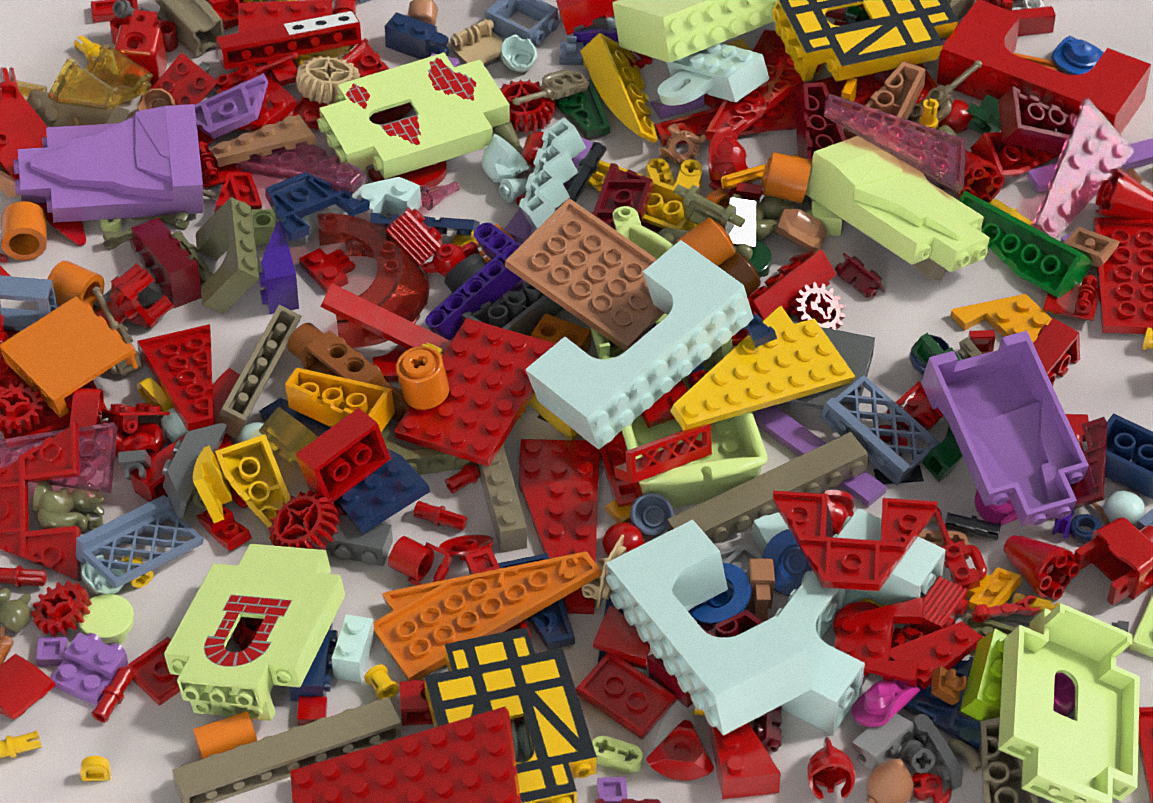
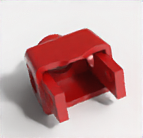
M133 10L130 24L121 25L119 28L114 54L120 84L129 91L141 92L146 88H152L165 73L167 60L162 31L155 27L158 18L157 12ZM132 41H139L136 49L129 48L128 44Z
M1120 517L1093 531L1092 540L1074 552L1076 563L1080 565V570L1093 564L1112 581L1107 601L1112 606L1127 596L1134 600L1153 586V526L1151 525L1138 530L1129 520Z

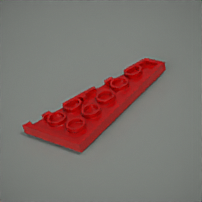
M210 324L138 340L137 345L140 354L186 429L192 431L214 425Z

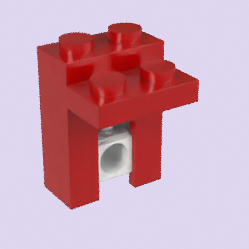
M983 0L1021 15L1018 36L1053 33L1055 11L1053 6L1045 7L1043 0Z

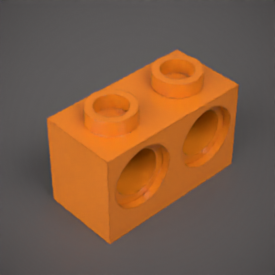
M546 313L531 333V337L555 344L566 337L586 353L591 348L590 329Z

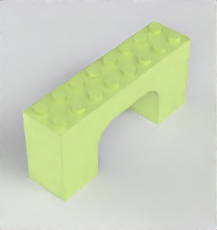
M617 0L612 3L619 47L671 63L774 22L772 10L777 0Z

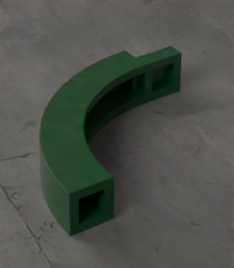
M928 333L922 335L912 349L913 354L925 367L929 357L954 351L952 347L944 351ZM955 352V355H956V357H957V359H958L957 361H960V360H961L960 357H959V356L957 355V353ZM949 423L944 440L933 447L922 462L938 482L946 478L963 458Z

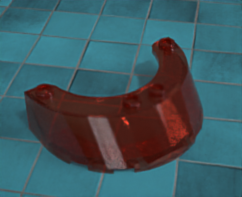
M317 214L320 246L345 243L348 257L363 256L376 259L378 265L376 277L369 288L360 294L359 297L416 323L425 305L427 306L430 291L428 275L421 269V266L386 231L374 223L345 214ZM336 315L338 337H342L352 349L373 346L389 341Z

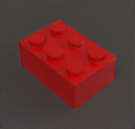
M359 407L295 454L309 490L315 493L319 492L322 497L329 498L332 502L391 459L378 423Z

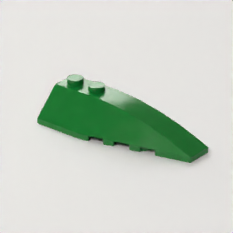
M965 190L961 195L960 202L984 216L981 227L982 233L990 237L988 247L1017 276L1057 298L1062 297L1081 284L1093 264V261L1086 255Z

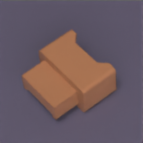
M749 559L747 576L751 585V597L747 604V609H753L754 616L761 621H767V609L772 608L775 587L773 559Z

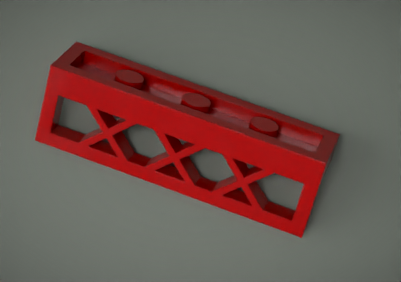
M711 424L687 431H680L626 451V463L614 467V477L634 484L712 455ZM699 433H702V441L696 440ZM639 455H643V456H644V457H641V458H638V459L635 458L636 456H639Z

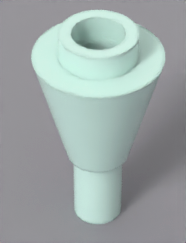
M502 179L499 186L501 197L507 202H512L517 197L527 192L525 187L528 179Z

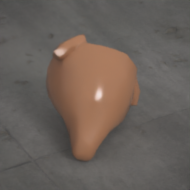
M888 759L876 765L867 779L868 796L866 801L868 803L909 802L914 784L906 763H903L900 759Z

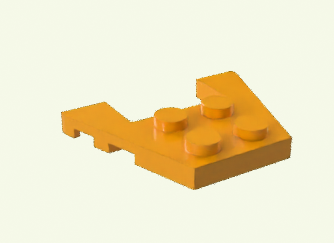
M1026 294L954 308L951 310L950 315L964 331L986 320L1003 337L1027 331L1032 343L1037 339L1042 326L1048 325L1052 320Z

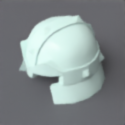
M493 134L490 144L485 146L482 167L493 183H501L502 179H515L521 172L530 168L529 163L506 140L496 134Z

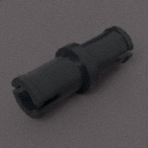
M948 512L945 527L946 529L968 533L970 537L978 535L998 540L1001 523L977 519L975 515L967 517Z

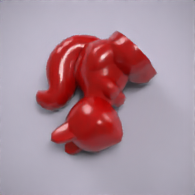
M103 421L101 423L102 432L97 437V451L106 459L118 456V452L145 450L150 457H153L164 448L167 438L164 430L156 423H140L138 421L137 430L134 433H128L130 436L125 437L120 430L112 428L109 422Z

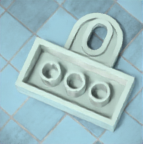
M719 43L671 63L667 62L671 77L660 84L658 94L660 101L670 106L689 103L703 94L736 103L770 78L762 54Z

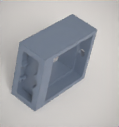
M497 0L485 11L486 19H491L494 23L492 32L505 39L512 35H518L519 38L524 40L530 39L535 47L541 44L544 38L551 32H554L559 25L558 8L542 0ZM520 11L539 22L532 29L528 30L508 19L514 13Z
M0 275V299L37 302L39 311L2 308L0 302V313L4 316V330L22 331L57 309L52 280Z

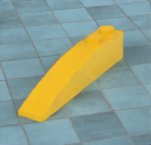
M599 33L580 51L584 59L583 64L589 71L593 85L612 113L625 126L638 136L652 143L657 142L654 122L648 118L652 114L651 109L645 104L649 99L648 95L645 92L643 93V89L646 87L639 68L636 65L632 68L623 53L633 62H636L630 50L619 47V43Z
M600 160L597 166V172L588 181L598 191H601L610 167V163ZM618 166V168H619L620 170H622V171H624V172H627V171H628L627 169H624V168H621V167ZM652 179L654 188L642 221L663 229L673 228L690 231L697 226V224L685 219L683 210L684 198L673 193L676 187Z

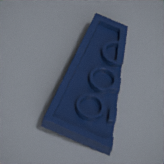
M371 213L370 223L383 227L385 231L386 226L399 214H392L391 218L380 215V213ZM424 216L425 220L423 221L429 229L433 226L441 235H447V231H457L456 235L471 236V232H474L476 227L480 225V222L476 220L440 217V220H435L434 217Z
M548 553L498 564L501 569L549 559ZM563 599L527 618L548 650L575 644V636Z

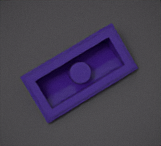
M617 28L582 29L573 34V36H576V42H583V47L599 33L619 43Z

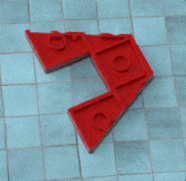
M366 38L342 59L358 68L360 78L389 69L386 63L380 60V55L375 53L370 47ZM302 96L296 102L297 108L280 120L283 121L286 117L299 115L310 129H319L317 119L320 118V108L328 106V104H319L318 101H310V98ZM409 102L372 114L369 120L377 125L401 120L413 109V106Z
M76 422L70 423L71 426L53 438L48 437L42 445L26 451L18 457L17 461L6 468H0V549L74 580L81 581V562L76 559V538L80 537V528L78 526L29 531L28 482L80 476L79 425Z
M773 490L772 496L773 502L822 587L879 591L935 514L938 505L937 501L883 498L881 541L826 537L828 494Z

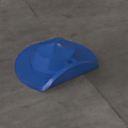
M1068 36L1054 49L1051 59L1065 73L1080 75L1089 72L1104 52L1087 41Z
M790 529L779 532L766 545L762 559H773L774 589L790 596L794 589H799L804 575L807 571H812V568Z
M722 562L728 590L691 608L688 612L695 620L704 624L715 625L741 613L745 609L751 597V585L746 573L738 566Z

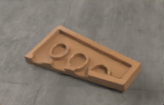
M296 115L286 117L283 121L275 124L265 125L257 131L241 134L233 140L220 142L216 146L209 148L216 164L221 167L249 160L252 154L266 156L272 154L273 149L286 147L287 151L295 149L297 143L306 141L308 145L315 144L316 139L303 119Z

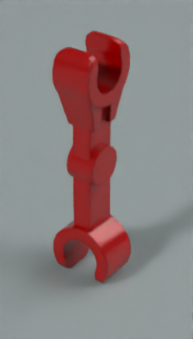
M1030 595L1012 604L1004 603L988 607L986 604L977 605L974 608L975 612H972L971 615L975 623H981L990 617H1007L1010 614L1032 617L1038 613L1040 607L1031 608L1028 606V604H1033L1036 601V597Z

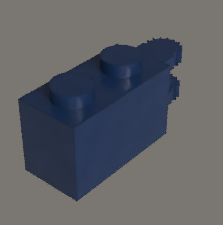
M396 12L384 26L385 45L387 48L420 60L431 57L432 53H445L446 56L449 54V48L446 47L449 43L448 37L437 32V27Z

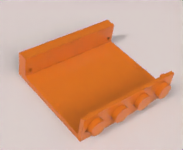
M77 296L0 344L5 362L28 386H33L34 392L40 391L43 401L60 418L69 413L64 400L65 397L125 359L126 363L134 369L138 368L135 360L137 353L134 347L129 342L125 344L116 329L111 330L105 319L101 315L97 317L90 304L87 302L83 303Z

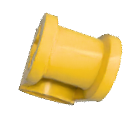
M694 159L685 160L681 164L674 187L679 184L690 189L692 185H695L700 190L701 163Z

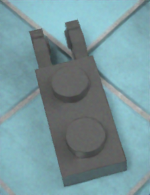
M922 713L918 714L913 722L915 740L921 742L925 748L932 751V754L935 756L937 772L942 781H946L952 790L961 787L962 767L937 727L930 720V717Z

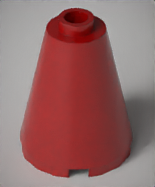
M1111 169L1108 173L1112 174L1109 180L1104 178L1098 190L1095 205H1098L1099 209L1095 210L1096 213L1115 218L1153 219V192L1121 169Z

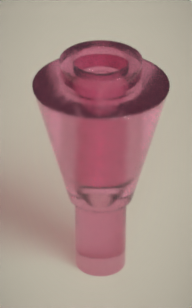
M455 181L445 186L421 187L422 207L426 210H432L449 194L460 190L458 182Z

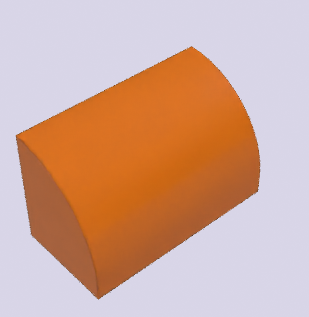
M248 711L193 729L196 750L200 760L212 754H220L232 750L239 745H247L257 741Z

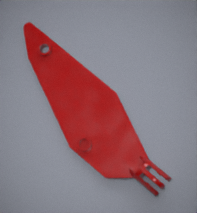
M1 67L0 163L15 181L20 179L19 174H14L13 159H18V149L43 148L42 137H47L46 127L48 126L19 92L14 68L10 67L8 72L6 67ZM47 202L35 203L44 210L46 220L52 227L76 245L84 246L87 240L82 221L53 223V213H47Z

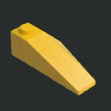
M264 434L215 451L224 478L268 529L272 526L270 519L277 516L275 510H280L283 507L282 502H289L290 495L266 435Z

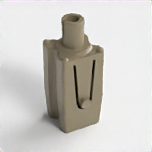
M155 0L160 6L157 20L175 23L178 42L196 57L203 55L210 47H217L216 37L224 36L222 19L206 0Z

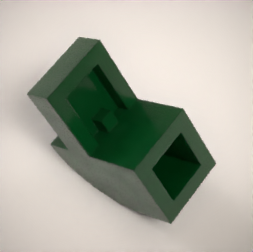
M987 94L979 107L973 103L970 104L967 113L972 119L967 126L968 128L981 135L1001 130L998 100Z

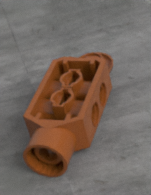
M312 323L300 325L291 334L287 348L289 352L301 361L304 369L391 388L395 410L391 419L400 423L410 405L404 400L401 389L394 388L385 381L378 366L368 362L359 351H355L347 345L342 337L336 336L330 330L324 334Z

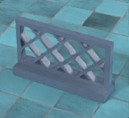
M865 375L860 377L835 399L833 397L829 399L820 414V418L840 436L851 432L867 451L868 461L896 486L925 459L933 447L940 443ZM863 385L871 393V397L858 396L857 389ZM842 401L853 402L854 411L847 410L840 403ZM859 403L871 404L872 412L859 411ZM877 405H885L890 409V414L877 413ZM860 418L873 419V428L866 427L860 422ZM878 420L891 421V429H880L878 427ZM896 422L906 423L909 426V431L897 430ZM879 435L892 436L893 445H886L879 438ZM897 437L910 438L911 447L898 446ZM915 439H924L930 446L928 448L916 447ZM899 453L912 454V461L908 464L899 456Z
M163 495L76 538V559L82 564L88 562L116 589L202 545L204 538L185 520L177 516L176 512L170 508V500ZM171 520L175 527L162 526L161 524ZM145 532L154 533L153 538L141 537L139 535ZM158 533L173 535V540L158 539L157 535ZM177 535L188 536L191 540L187 542L176 541ZM123 543H132L131 549L118 548L117 546ZM136 544L150 545L151 551L136 550ZM155 546L171 548L166 553L154 552ZM110 554L109 560L97 559L96 556ZM114 555L130 556L129 562L113 561ZM133 557L149 559L144 564L132 563ZM111 568L127 570V572L116 577L111 572Z

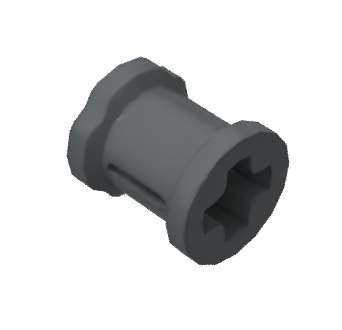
M909 740L902 746L900 751L901 759L906 764L911 765L916 772L926 773L933 768L935 756L921 742Z

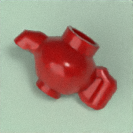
M474 242L467 243L462 247L451 243L443 244L434 253L433 260L422 264L421 269L426 273H439L446 277L459 262L473 254H479L478 247Z

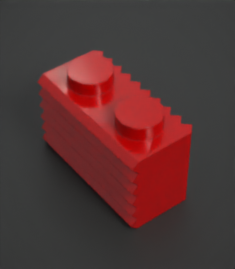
M407 207L386 226L385 231L421 266L442 246V241L440 240L442 236L433 226L429 229L423 222L425 220L424 216L416 208L411 210L410 207Z
M938 576L923 597L925 603L923 624H910V627L915 628L918 625L921 631H927L929 634L955 624L957 615L963 616L969 604V601L966 600L968 590L962 588L961 585L958 586L956 583L948 581L946 578L943 579L942 576Z

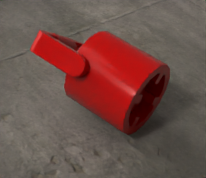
M402 536L394 544L389 554L388 566L409 577L407 581L417 586L422 585L418 581L424 579L432 567L435 557L434 550L445 555L439 565L432 582L445 579L450 569L448 567L452 561V555L428 542L423 545L407 536Z

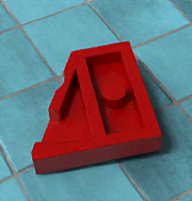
M227 172L219 198L215 204L214 212L216 213L230 197L240 202H245L251 206V210L262 209V203L252 173Z

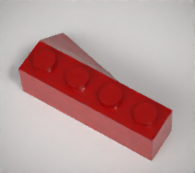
M822 249L794 255L789 259L790 264L787 266L783 265L777 270L779 274L769 277L764 282L766 286L757 288L747 297L750 308L758 314L762 321L780 306L783 307L788 316L792 314L796 309L791 306V303L795 300L793 296L806 284L810 286L815 282L817 287L821 284H825V287L830 285L829 280L836 276V273Z

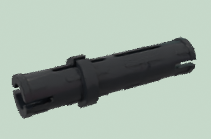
M593 142L585 158L579 162L578 173L573 177L566 189L570 199L574 202H577L589 179L597 172V166L607 151L603 144Z

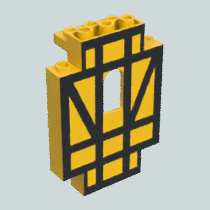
M777 0L772 10V17L776 23V33L781 37L787 54H790L795 70L800 74L803 81L812 80L817 65L826 63L827 69L832 73L835 81L896 69L903 61L915 65L937 60L943 47L941 39L949 37L959 22L947 0ZM863 4L870 20L837 26L827 21L825 13L830 10Z
M527 627L444 644L445 662L448 671L424 676L425 695L434 727L506 707L509 711L510 719L524 717L534 750L530 760L516 763L521 803H577V789L574 778H586L597 774V756L563 648L535 654Z

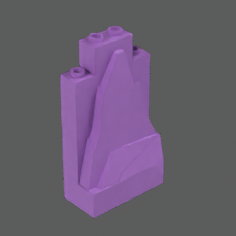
M194 104L162 106L136 111L135 116L121 123L46 127L47 137H42L43 148L18 149V159H13L14 174H19L20 179L15 180L16 195L21 194V201L32 203L47 202V213H53V223L176 215L179 211L187 214L203 213V182Z
M1023 331L1002 337L998 350L957 361L958 359L954 351L929 357L921 384L932 409L939 408L946 417L984 505H1002L1010 499L1022 527L1030 524L1038 526L1051 518L1062 519L1069 516L1077 502L1070 484L1081 481L1089 465L1028 332Z

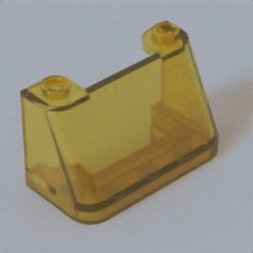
M103 44L99 49L101 51L97 58L91 57L85 68L79 66L80 62L74 58H68L50 89L48 97L60 104L103 110L116 109L119 105L140 95L144 96L151 87L149 82L153 75L108 44Z

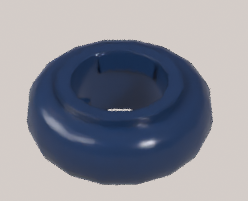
M1080 514L1071 520L1069 531L1077 541L1088 543L1092 540L1093 531L1101 528L1102 524L1093 515ZM1081 526H1087V527L1091 528L1092 530H1091V531H1084V530L1080 529V527H1081Z

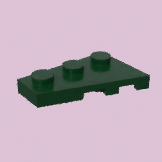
M591 79L587 80L589 82L588 90L555 99V106L586 138L610 134L609 122Z

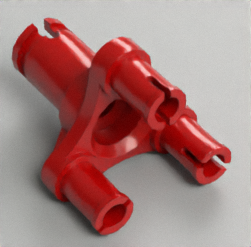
M137 263L120 277L116 276L110 281L111 295L109 297L111 300L107 305L118 324H123L126 320L152 329L158 324L157 320L173 309L174 305L163 295L148 309L141 306L137 300V295L155 280L148 274L145 268L142 269ZM102 308L99 309L95 315L97 317L101 315L109 325Z

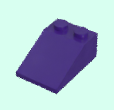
M277 222L261 261L262 272H259L260 287H264L263 290H260L262 305L267 304L269 314H274L278 305L289 310L299 309L296 271L285 232L280 222Z

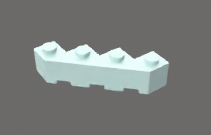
M564 117L544 131L542 137L544 141L543 146L537 151L534 160L535 169L533 173H530L525 187L527 190L526 196L521 199L519 204L527 221L535 231L555 212V208L570 198L563 183L569 181L571 177L578 173L571 159L586 149L576 128Z
M401 177L342 189L351 192L352 197L361 201L362 198L370 201L369 210L351 217L334 204L324 208L322 211L309 214L302 218V220L310 226V234L297 239V241L308 244L320 228L341 237L354 220L376 229L378 225L370 223L371 213H380V215L386 216L388 213L400 214L407 207H410L411 210L414 208L419 210L422 206L420 185Z

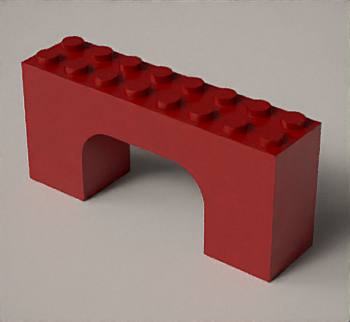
M977 0L943 44L939 57L936 83L943 86L950 85L970 68L975 61L979 60L982 62L981 68L975 70L953 90L981 101L984 100L987 94L999 100L1013 86L1020 89V93L1027 97L1030 95L1038 97L1039 102L1049 107L1053 104L1060 107V110L1067 115L1073 113L1099 125L1101 147L1107 150L1111 149L1145 100L1151 64L1107 48L1095 66L1087 73L1068 75L1013 54L1016 50L1020 14L983 0Z

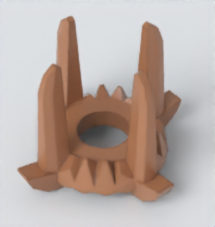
M676 123L669 126L668 131L672 135L668 139L666 148H659L661 155H658L659 158L664 160L670 158L677 165H681L685 160H696L700 153V144L706 140L705 134L698 137L690 131H680ZM681 141H687L689 145L688 151L685 154H679L676 149L677 144Z

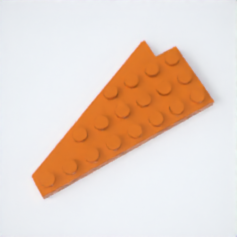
M581 552L382 593V596L392 612L373 622L374 634L407 680H420L446 665L444 644L504 632L602 576L601 570L587 552Z

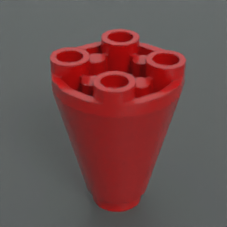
M956 149L949 156L951 175L959 199L965 190L990 203L1000 192L1005 178L999 168L993 163L964 149Z
M1017 535L1009 537L1004 544L1003 550L1007 558L1033 591L1042 598L1060 599L1071 579L1076 577L1080 571V565L1076 563V557L1068 549Z

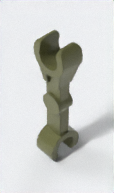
M182 211L177 212L176 215L131 218L132 220H145L159 217L161 221L173 223L176 228L185 230L189 225V221H186L188 215Z
M131 228L123 232H105L103 234L105 240L103 245L107 250H112L126 240L131 239Z

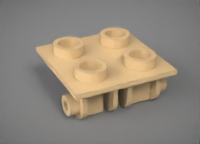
M484 19L482 22L477 23V26L473 24L470 28L467 27L463 31L454 33L453 37L450 38L448 46L466 64L481 60L485 65L501 57L503 41L492 32V28H494L492 20Z
M621 535L608 558L597 561L596 564L600 568L602 576L582 587L583 596L596 599V608L598 609L603 600H608L612 593V589L606 580V575L609 574L606 563L625 554L626 547H623L624 535Z

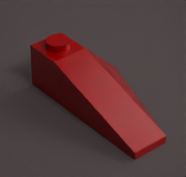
M1001 132L984 133L970 147L972 153L997 166L1004 177L1020 176L1028 172V170H1032L1059 156V154L1003 143Z

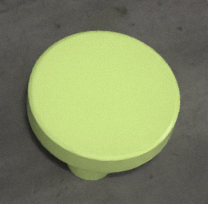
M102 594L91 598L92 605L88 606L90 614L82 616L85 620L84 623L78 622L81 633L84 635L94 633L100 637L102 643H123L126 640V635L134 625V612L131 604L125 598L114 594Z

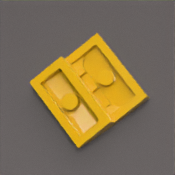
M208 445L203 448L195 463L193 483L213 522L216 523L224 520L222 504L232 501L230 486L224 478L221 468Z

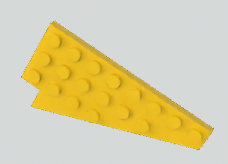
M780 306L763 321L764 324L768 327L771 326L775 330L777 339L755 348L748 335L674 403L670 412L682 430L687 431L850 384L853 382L855 375L815 318L794 324L783 307Z

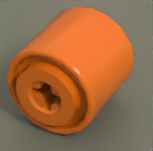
M772 152L770 159L767 158L763 172L761 182L763 195L802 203L809 180L812 160Z
M19 201L7 206L1 216V247L4 253L10 258L23 261L36 259L42 255L47 245L46 215L44 210L37 204L27 201Z
M710 217L676 240V243L682 240L716 266L721 265L735 254L734 243L719 222L714 221Z
M63 260L59 262L48 276V280L53 281L56 304L59 307L77 296L83 303H89L94 310L93 304L97 301V297L93 294V288L99 287L102 295L104 293V278L100 274L70 261Z
M424 346L414 347L405 351L398 358L396 372L403 398L408 405L415 409H429L441 404L447 398L450 390L442 356L437 350Z

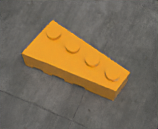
M297 367L285 383L289 408L330 427H333L359 407L378 423L382 432L395 413L391 388Z

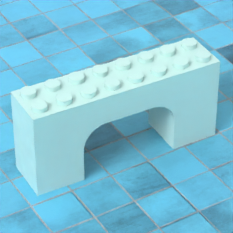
M682 240L643 271L653 304L668 316L627 351L615 358L596 359L564 337L526 368L538 402L598 450L606 443L612 441L620 431L629 426L640 414L649 409L653 403L665 393H668L673 386L688 376L693 369L704 360H707L713 352L727 343L733 335L743 327H746L753 319L744 285Z
M858 508L852 517H847L840 534H835L833 537L881 541V518ZM917 537L879 591L823 588L814 571H807L799 589H794L791 592L787 605L784 609L780 608L775 616L778 617L806 650L813 689L781 705L782 710L834 735L853 708L854 703L861 696L865 664L831 647L822 640L833 626L836 614L844 606L861 601L863 598H870L883 605H892L916 598H923L937 577L942 576L946 550Z
M694 520L606 563L609 573L606 575V580L613 590L611 600L617 610L622 609L630 626L635 625L643 642L647 641L650 644L652 653L657 659L661 658L669 675L677 677L684 693L689 692L695 707L705 712L710 726H716L723 735L813 689L806 650L777 616L737 636L719 638L707 634L688 613L691 608L728 590L720 550Z

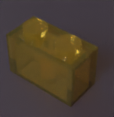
M279 406L258 430L262 435H266L271 449L276 452L279 448L281 451L278 454L290 464L293 460L298 463L295 454L318 438L307 427Z

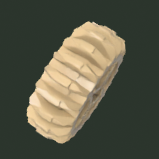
M318 56L317 59L311 57L309 61L305 60L302 65H299L296 83L298 92L302 93L303 97L310 98V101H318L319 104L327 103L329 105L330 103H336L338 84L358 79L360 74L358 73V68L354 67L352 63H347L345 59L339 60L338 57Z

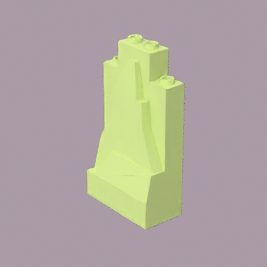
M880 127L814 152L805 194L913 265L930 258L948 271L954 272L983 260L987 255L990 237L982 233L981 226L984 216L930 183L923 172L900 150L902 140Z

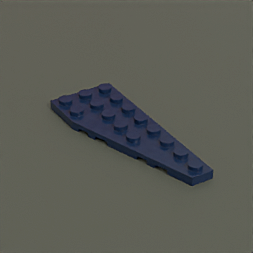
M281 397L259 410L261 418L275 430L276 435L294 456L331 428L289 408L288 401ZM388 449L391 459L334 501L362 534L431 492L428 484L404 457Z

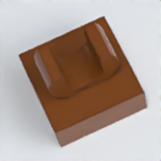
M939 666L932 672L931 693L952 706L960 701V691L965 689L967 677L962 676L960 678L955 675L956 670H946Z

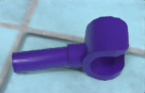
M1074 510L1063 519H1055L1053 535L1061 533L1063 538L1068 537L1071 525L1070 520L1075 514Z

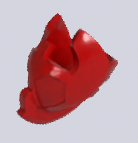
M731 126L717 130L708 147V172L710 180H721L722 176L749 169L746 164V151L737 141L738 135Z
M825 737L823 748L816 751L808 761L807 776L809 786L817 799L821 800L823 799V793L817 785L827 787V792L833 793L834 786L845 781L841 789V797L847 798L855 783V771L852 761L846 753L832 746L829 737Z

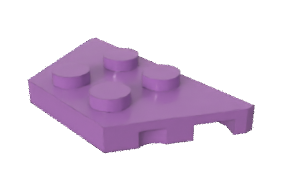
M261 74L195 104L197 129L215 139L257 120L268 85L266 76Z

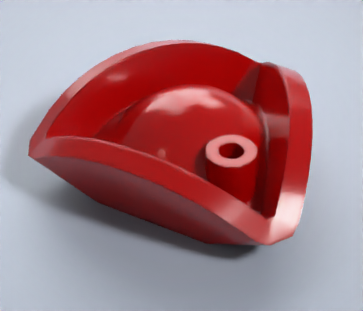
M826 490L824 494H828L826 537H833L835 534H840L847 517L854 515L853 508L855 504L852 495L847 492Z
M682 720L646 757L648 765L656 772L674 780H695L710 774L714 770L712 760L690 720Z

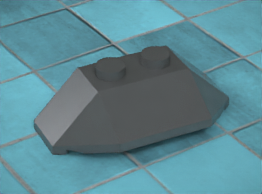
M219 423L188 431L183 441L178 440L172 452V455H175L173 460L168 459L162 471V474L166 475L163 487L178 517L183 518L197 491L193 483V470L199 454L204 447L209 445L215 456V451L218 450L223 441L227 427L226 424Z

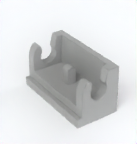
M896 714L884 726L867 728L852 742L853 749L863 754L856 758L857 761L868 769L873 770L876 765L885 760L898 759L902 746L909 740H915L913 722Z

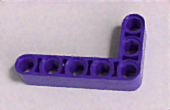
M490 222L477 226L474 230V237L484 254L492 260L432 310L425 319V323L431 332L447 340L453 339L463 324L462 314L468 311L473 314L481 310L480 305L488 301L491 304L495 303L503 296L502 294L506 293L522 279L505 267V260L521 245Z

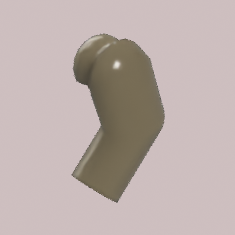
M958 739L949 740L950 743L947 745L954 756L961 755L974 773L981 770V758L976 750Z

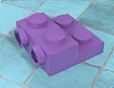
M79 632L64 651L65 660L50 678L54 681L55 688L97 706L103 696L102 691L104 687L110 685L120 667L128 664L127 654L124 648L117 643H112L109 646L102 643L100 637L94 633L84 635Z

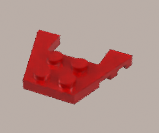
M266 71L263 72L268 80V85L258 119L237 129L257 131L265 125L278 123L297 108L296 99Z
M916 598L838 618L835 648L864 662L863 675L873 673L882 676L883 680L893 682L896 679L905 682L906 686L916 687L918 674L917 660H889L894 624H923L924 598Z

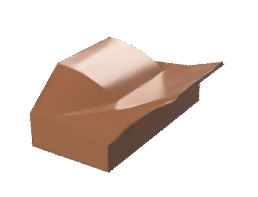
M784 209L774 230L776 233L809 251L820 250L828 233L822 221L801 209Z
M1079 226L1064 241V244L1078 250L1093 261L1092 266L1094 267L1103 265L1120 243V241Z

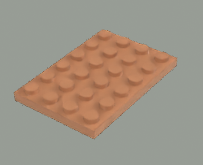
M570 198L505 260L506 268L624 351H627L664 314L663 311L653 304L643 275V271L657 259Z

